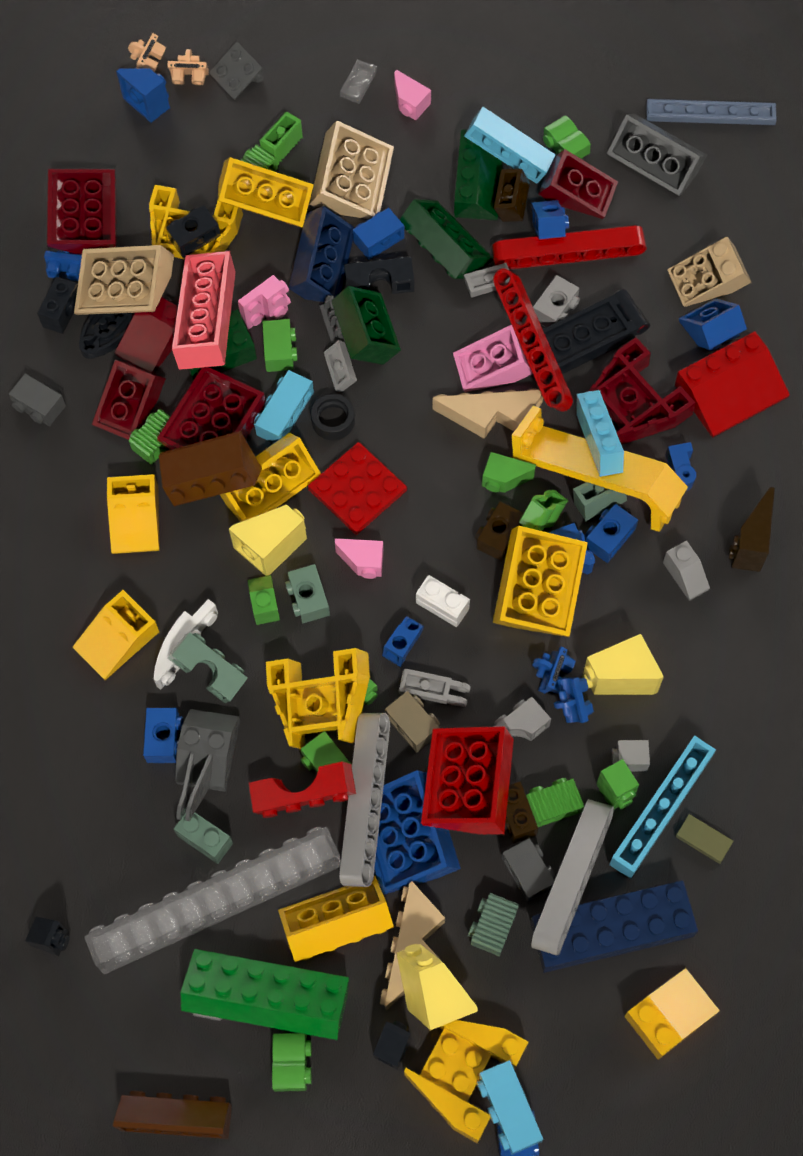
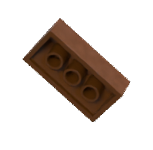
M241 431L159 454L162 487L174 506L255 486L262 470Z
M130 1091L129 1096L121 1095L113 1121V1127L123 1132L229 1139L232 1105L226 1103V1098L210 1097L209 1101H199V1096L183 1095V1099H172V1094L156 1093L155 1098L145 1097L146 1092Z

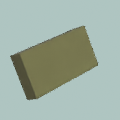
M690 814L676 835V838L719 864L733 843V840Z

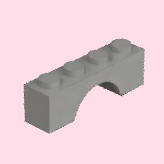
M531 697L527 701L523 699L513 707L514 711L508 716L504 714L494 722V727L505 726L511 736L523 737L532 741L550 726L551 718Z

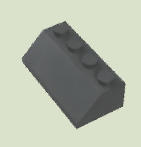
M635 113L626 114L607 152L609 156L679 196L696 177L707 157V154Z

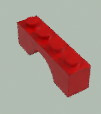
M343 761L320 766L314 782L301 792H291L286 788L282 780L275 778L249 783L253 813L261 814L263 818L278 816V811L286 810V813L297 812L301 810V806L305 805L320 807L325 805L324 801L333 799V802L346 801L349 795L356 794L352 765Z

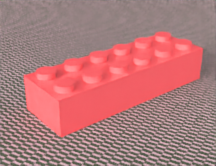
M230 251L185 256L172 351L179 370L225 365L236 272Z

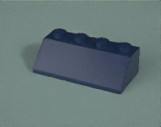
M325 206L307 213L289 289L306 300L325 302V298L330 295L334 296V298L338 296L342 291L345 277L344 264H348L353 242V229L355 227Z

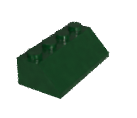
M461 129L454 217L498 220V214L494 209L502 170V161L464 137L467 130Z
M413 199L400 218V221L405 226V230L409 234L414 235L419 240V245L428 250L433 255L432 258L437 263L442 264L447 269V274L454 279H464V274L478 271L494 259L439 201Z

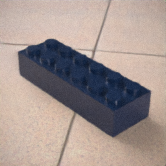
M684 881L578 905L560 954L557 956L538 950L543 973L694 937L698 932ZM541 914L534 915L531 918L530 923L533 934Z

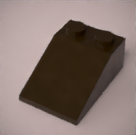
M770 487L741 527L739 535H734L733 545H730L728 556L729 559H732V568L756 572L761 571L769 554L774 487Z

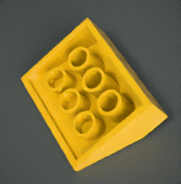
M523 526L513 528L510 534L493 623L517 629L570 637L588 542Z

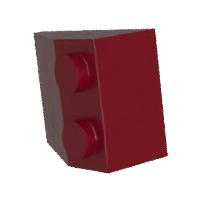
M564 149L554 157L538 195L548 201L558 200L561 207L604 219L618 181Z
M161 297L154 312H135L115 351V355L136 367L155 373L172 351L178 306Z
M115 360L92 425L129 440L132 432L142 427L158 401L166 378L129 363Z

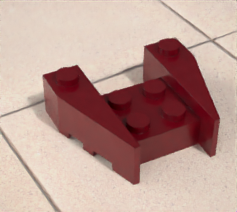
M637 337L618 349L612 361L602 371L599 379L589 389V391L600 390L610 417L621 428L616 432L621 445L675 428L693 415L696 403L681 386L662 399L640 375L639 372L649 366L651 353Z

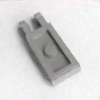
M404 669L398 692L400 695H403L408 691L412 696L416 695L419 699L466 707L467 699L450 695L449 692L450 688L458 692H470L471 686L464 682L454 681L452 678Z

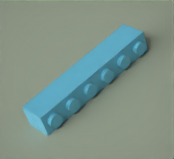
M694 735L612 857L610 866L629 879L633 877L716 751L715 748Z

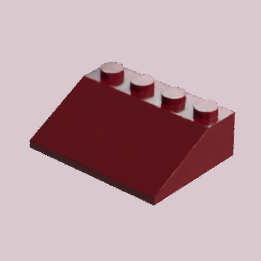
M48 169V247L82 255L83 249L117 247L115 169Z
M202 367L157 437V441L172 450L241 431L246 440L254 427V420L257 414L262 413L265 409V395L263 392L216 370Z

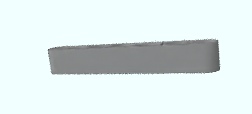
M361 713L357 721L352 762L356 794L349 795L340 865V882L343 886L369 887L373 882L390 733V719L386 713Z
M590 799L587 800L534 931L531 943L532 948L557 956L560 954L611 823L614 806Z

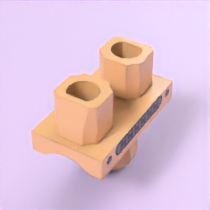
M152 33L145 47L143 46V40L129 44L128 50L131 53V59L136 60L137 57L139 58L136 69L150 68L155 72L158 62L149 57L152 55L161 60L166 50L165 46L157 42L158 35Z
M186 49L185 55H178V61H168V69L171 73L173 84L182 85L184 84V76L192 75V84L204 85L205 76L209 75L207 63L200 62V56H192L191 49Z

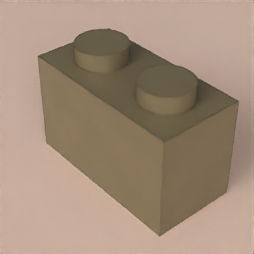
M407 691L386 707L385 713L389 716L390 723L417 753L431 742L433 729L440 728V723L432 713L427 714L423 709L424 704L416 695L412 696Z

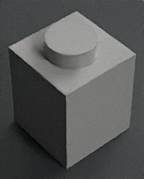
M618 740L616 748L612 749V763L614 764L623 759L631 772L647 771L650 765L649 741Z

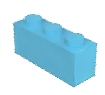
M288 370L286 375L279 379L274 394L269 395L263 412L258 413L254 420L256 435L275 443L288 434L314 393L313 381Z
M509 1060L479 1074L480 1081L477 1082V1086L482 1097L487 1096L491 1107L487 1109L493 1124L498 1123L502 1133L498 1136L503 1149H509L511 1155L541 1143L543 1137L511 1061Z

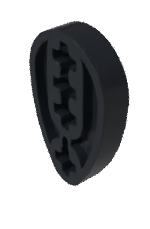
M91 314L84 324L80 335L79 348L82 355L87 359H93L116 349L132 320V314ZM115 314H123V317H115ZM114 321L116 322L115 325L110 324V325L108 326V322H111V323H113ZM107 329L109 330L108 333L103 332V333L101 334V330H104V331H106ZM88 345L91 347L94 345V349H86V346Z

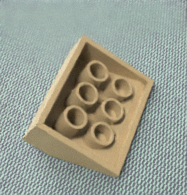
M336 120L325 134L309 205L316 208L325 206L338 215L364 219L373 218L376 213L381 211L394 147Z
M161 245L83 249L74 314L154 312L171 278L174 255Z

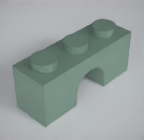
M187 633L168 656V659L185 673L192 671L197 663L208 665L212 670L213 676L206 689L224 703L230 702L247 680V677L243 674L244 670L234 663L231 665L224 660L225 655L216 648L210 649L205 645V639L197 633Z

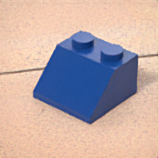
M150 68L118 69L116 71L123 99L152 123L170 109L169 95L165 86L166 81L162 75L156 74Z
M717 298L679 318L681 325L699 347L708 350L718 349L723 342L735 339L740 336L741 332L747 330L740 306Z

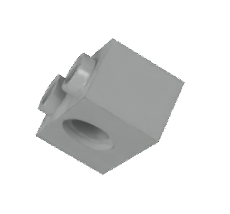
M556 275L533 306L540 324L548 327L567 318L568 312L571 309L574 310L579 304L580 298L578 295L580 288Z

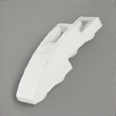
M209 599L193 616L184 611L166 636L158 654L153 678L160 690L164 685L167 686L174 680L175 673L180 669L168 659V656L184 635L190 632L191 634L197 633L201 636L202 630L206 626H211L217 619L218 611L216 605Z

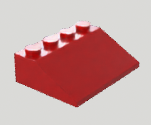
M756 331L678 371L675 381L676 388L681 386L696 402L694 413L712 438L790 396L769 349Z
M505 726L433 729L421 819L423 826L474 834H504L514 738Z

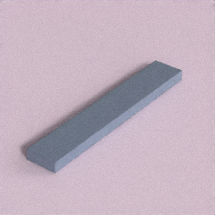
M647 99L646 120L657 122L775 125L776 103Z

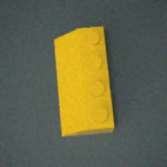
M229 157L223 164L219 180L218 201L302 228L314 184Z
M288 433L256 456L262 470L255 486L220 494L228 508L242 522L276 509L308 486L321 473L300 437Z
M375 876L369 887L344 886L278 910L295 962L308 960L320 953L333 951L340 946L355 943L368 936L381 934L388 929L394 928L386 900Z

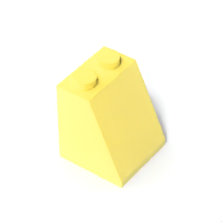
M284 505L232 525L229 528L233 548L265 576H269L307 539L305 518L299 510H292L288 505Z
M639 634L588 656L582 678L587 679L588 689L591 688L594 695H654L658 693L664 676L642 635Z
M412 944L407 946L405 950L397 952L407 1009L429 1030L478 1011L476 1004L446 965L424 946Z

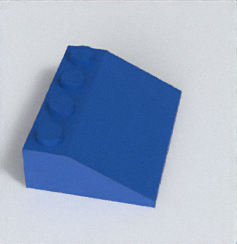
M416 770L385 784L383 787L374 868L383 894L401 890L404 886L409 887L411 881L417 885L461 869L449 830L423 826L421 824L427 772Z

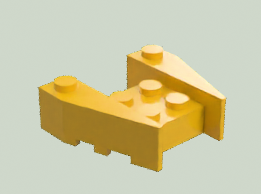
M155 185L149 202L152 245H161L171 252L175 258L185 259V257L182 258L170 241L166 227L172 221L186 216L190 211L178 209L180 201L176 188ZM217 201L214 215L212 216L218 223L221 236L189 255L224 252L238 233L243 216L242 209Z
M358 648L333 651L335 676L302 681L301 663L297 661L281 659L266 662L267 687L269 693L273 695L276 704L275 709L281 717L285 728L283 731L290 747L298 749L306 745L305 734L338 730V740L348 743L355 742L357 721L362 712L370 679L367 652Z
M455 1020L438 1027L443 1032L421 1074L418 1075L406 1068L404 1075L447 1121L453 1130L478 1143L490 1120L489 1114L468 1103L477 1082L480 1080L479 1074L485 1070L491 1057L501 1063L510 1060L515 1070L527 1047L528 1041L504 1028Z

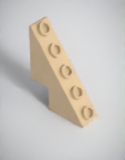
M536 388L527 391L507 390L500 393L490 391L481 394L461 393L454 396L440 394L433 397V410L485 439L496 422L515 431L532 406H541L543 396L541 391Z
M412 881L409 883V887L404 886L401 901L405 902L404 912H398L396 927H400L399 936L393 937L391 952L395 953L393 963L388 962L385 978L390 979L388 989L383 988L380 1004L385 1005L386 1010L404 995L397 952L405 950L409 945L421 944L437 957L424 941L445 923V917Z

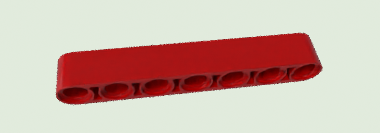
M641 226L565 233L566 237L539 239L536 236L501 240L492 245L495 266L507 263L509 269L636 256L644 253L647 249Z
M500 269L494 275V285L546 404L551 408L561 412L567 411L573 403L572 395L523 283L518 275L508 269ZM510 277L508 284L505 285L506 280ZM518 297L517 303L513 305L515 298ZM527 316V320L522 324L523 318ZM535 336V341L530 344L531 338ZM544 355L543 362L539 364L540 357ZM553 375L552 381L548 384V378ZM561 395V401L556 404L557 397Z

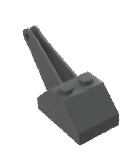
M190 709L182 725L177 747L175 781L179 785H184L177 808L176 818L178 820H182L186 809L185 820L191 821L193 814L209 789L226 792L240 726L239 716ZM191 786H192V787H194V789H193V792H192V794H191V796H190V799H189V802H188V805H187V801H188L189 794H190V790H191Z

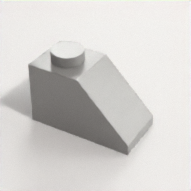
M687 540L666 552L663 564L689 601L710 589L701 561Z

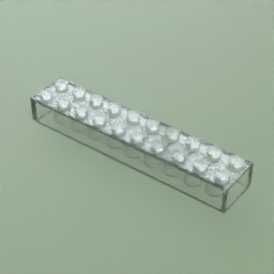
M313 828L303 838H291L283 843V847L276 850L273 848L267 849L252 861L249 859L240 861L235 865L236 868L230 871L221 870L211 876L212 879L203 883L202 881L194 882L187 886L188 890L179 894L177 892L167 894L163 897V901L157 904L148 903L138 909L139 912L130 916L129 914H124L115 918V923L106 927L104 925L94 927L89 931L90 934L84 936L95 966L105 975L339 868L341 865L340 855L328 828Z

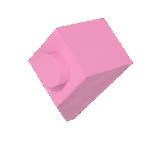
M398 70L394 72V86L399 111L403 115L417 120L431 104V90Z
M335 539L336 553L358 576L367 579H373L376 576L382 577L383 541Z

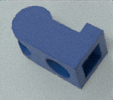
M691 442L668 446L665 455L669 467L688 486L686 491L693 487L696 479V471L691 466L689 460L693 453Z
M406 616L385 644L382 656L401 667L411 648L420 637L424 626Z

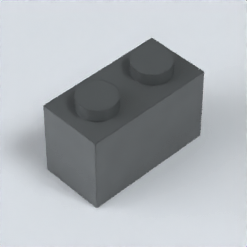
M27 374L23 375L8 394L14 409L20 413H28L35 422L39 424L43 422L49 427L66 407L61 394Z
M530 838L502 854L504 864L527 903L550 891L556 879L551 866H545L541 859L543 853L537 843L533 844Z

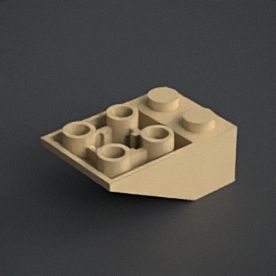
M728 237L719 240L667 269L684 307L731 294L752 283L736 247Z

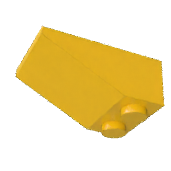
M685 968L629 1010L624 1017L659 1060L720 1010Z

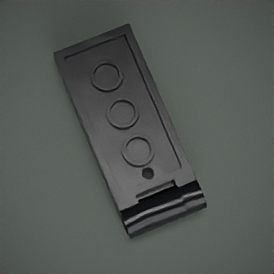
M622 289L614 295L544 328L543 331L562 374L633 340L636 335L647 331L650 323L628 291ZM535 336L531 338V344L535 341ZM542 355V356L540 357V359L542 360V362H543V360H544V355Z

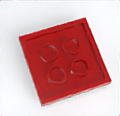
M358 442L308 485V490L355 535H358L407 491V486Z

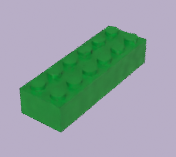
M194 949L181 990V1011L338 1040L348 996L349 977Z

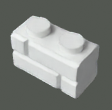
M430 575L427 576L416 593V604L455 627L460 624L470 607L469 598L462 594L459 595L457 591Z

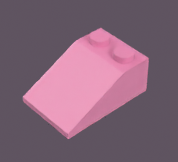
M512 325L453 353L464 392L513 383L533 374Z

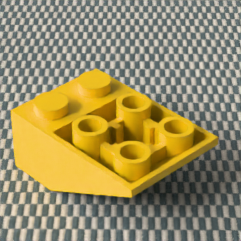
M155 475L107 477L111 553L159 551V493Z
M122 590L102 608L74 644L73 649L106 680L159 633L156 622Z

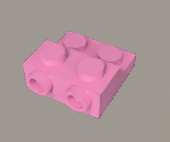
M272 275L238 300L240 315L247 330L259 325L264 318L268 321L276 320L286 314L288 311L287 305L291 301L286 295L289 292V288L283 280L279 281Z

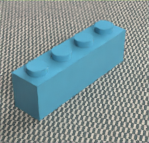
M484 107L474 117L464 136L513 169H523L526 177L536 184L547 173L555 157V154Z
M600 390L577 394V418L599 476L623 473L624 450Z

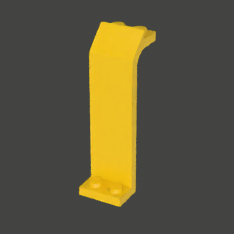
M532 406L513 432L512 448L514 459L532 463L537 467L645 501L651 509V529L658 532L661 531L664 524L669 523L672 512L675 508L679 507L681 498L688 488L667 463L628 451H624L623 473L600 477L586 439L543 426L544 420L542 419L541 408Z

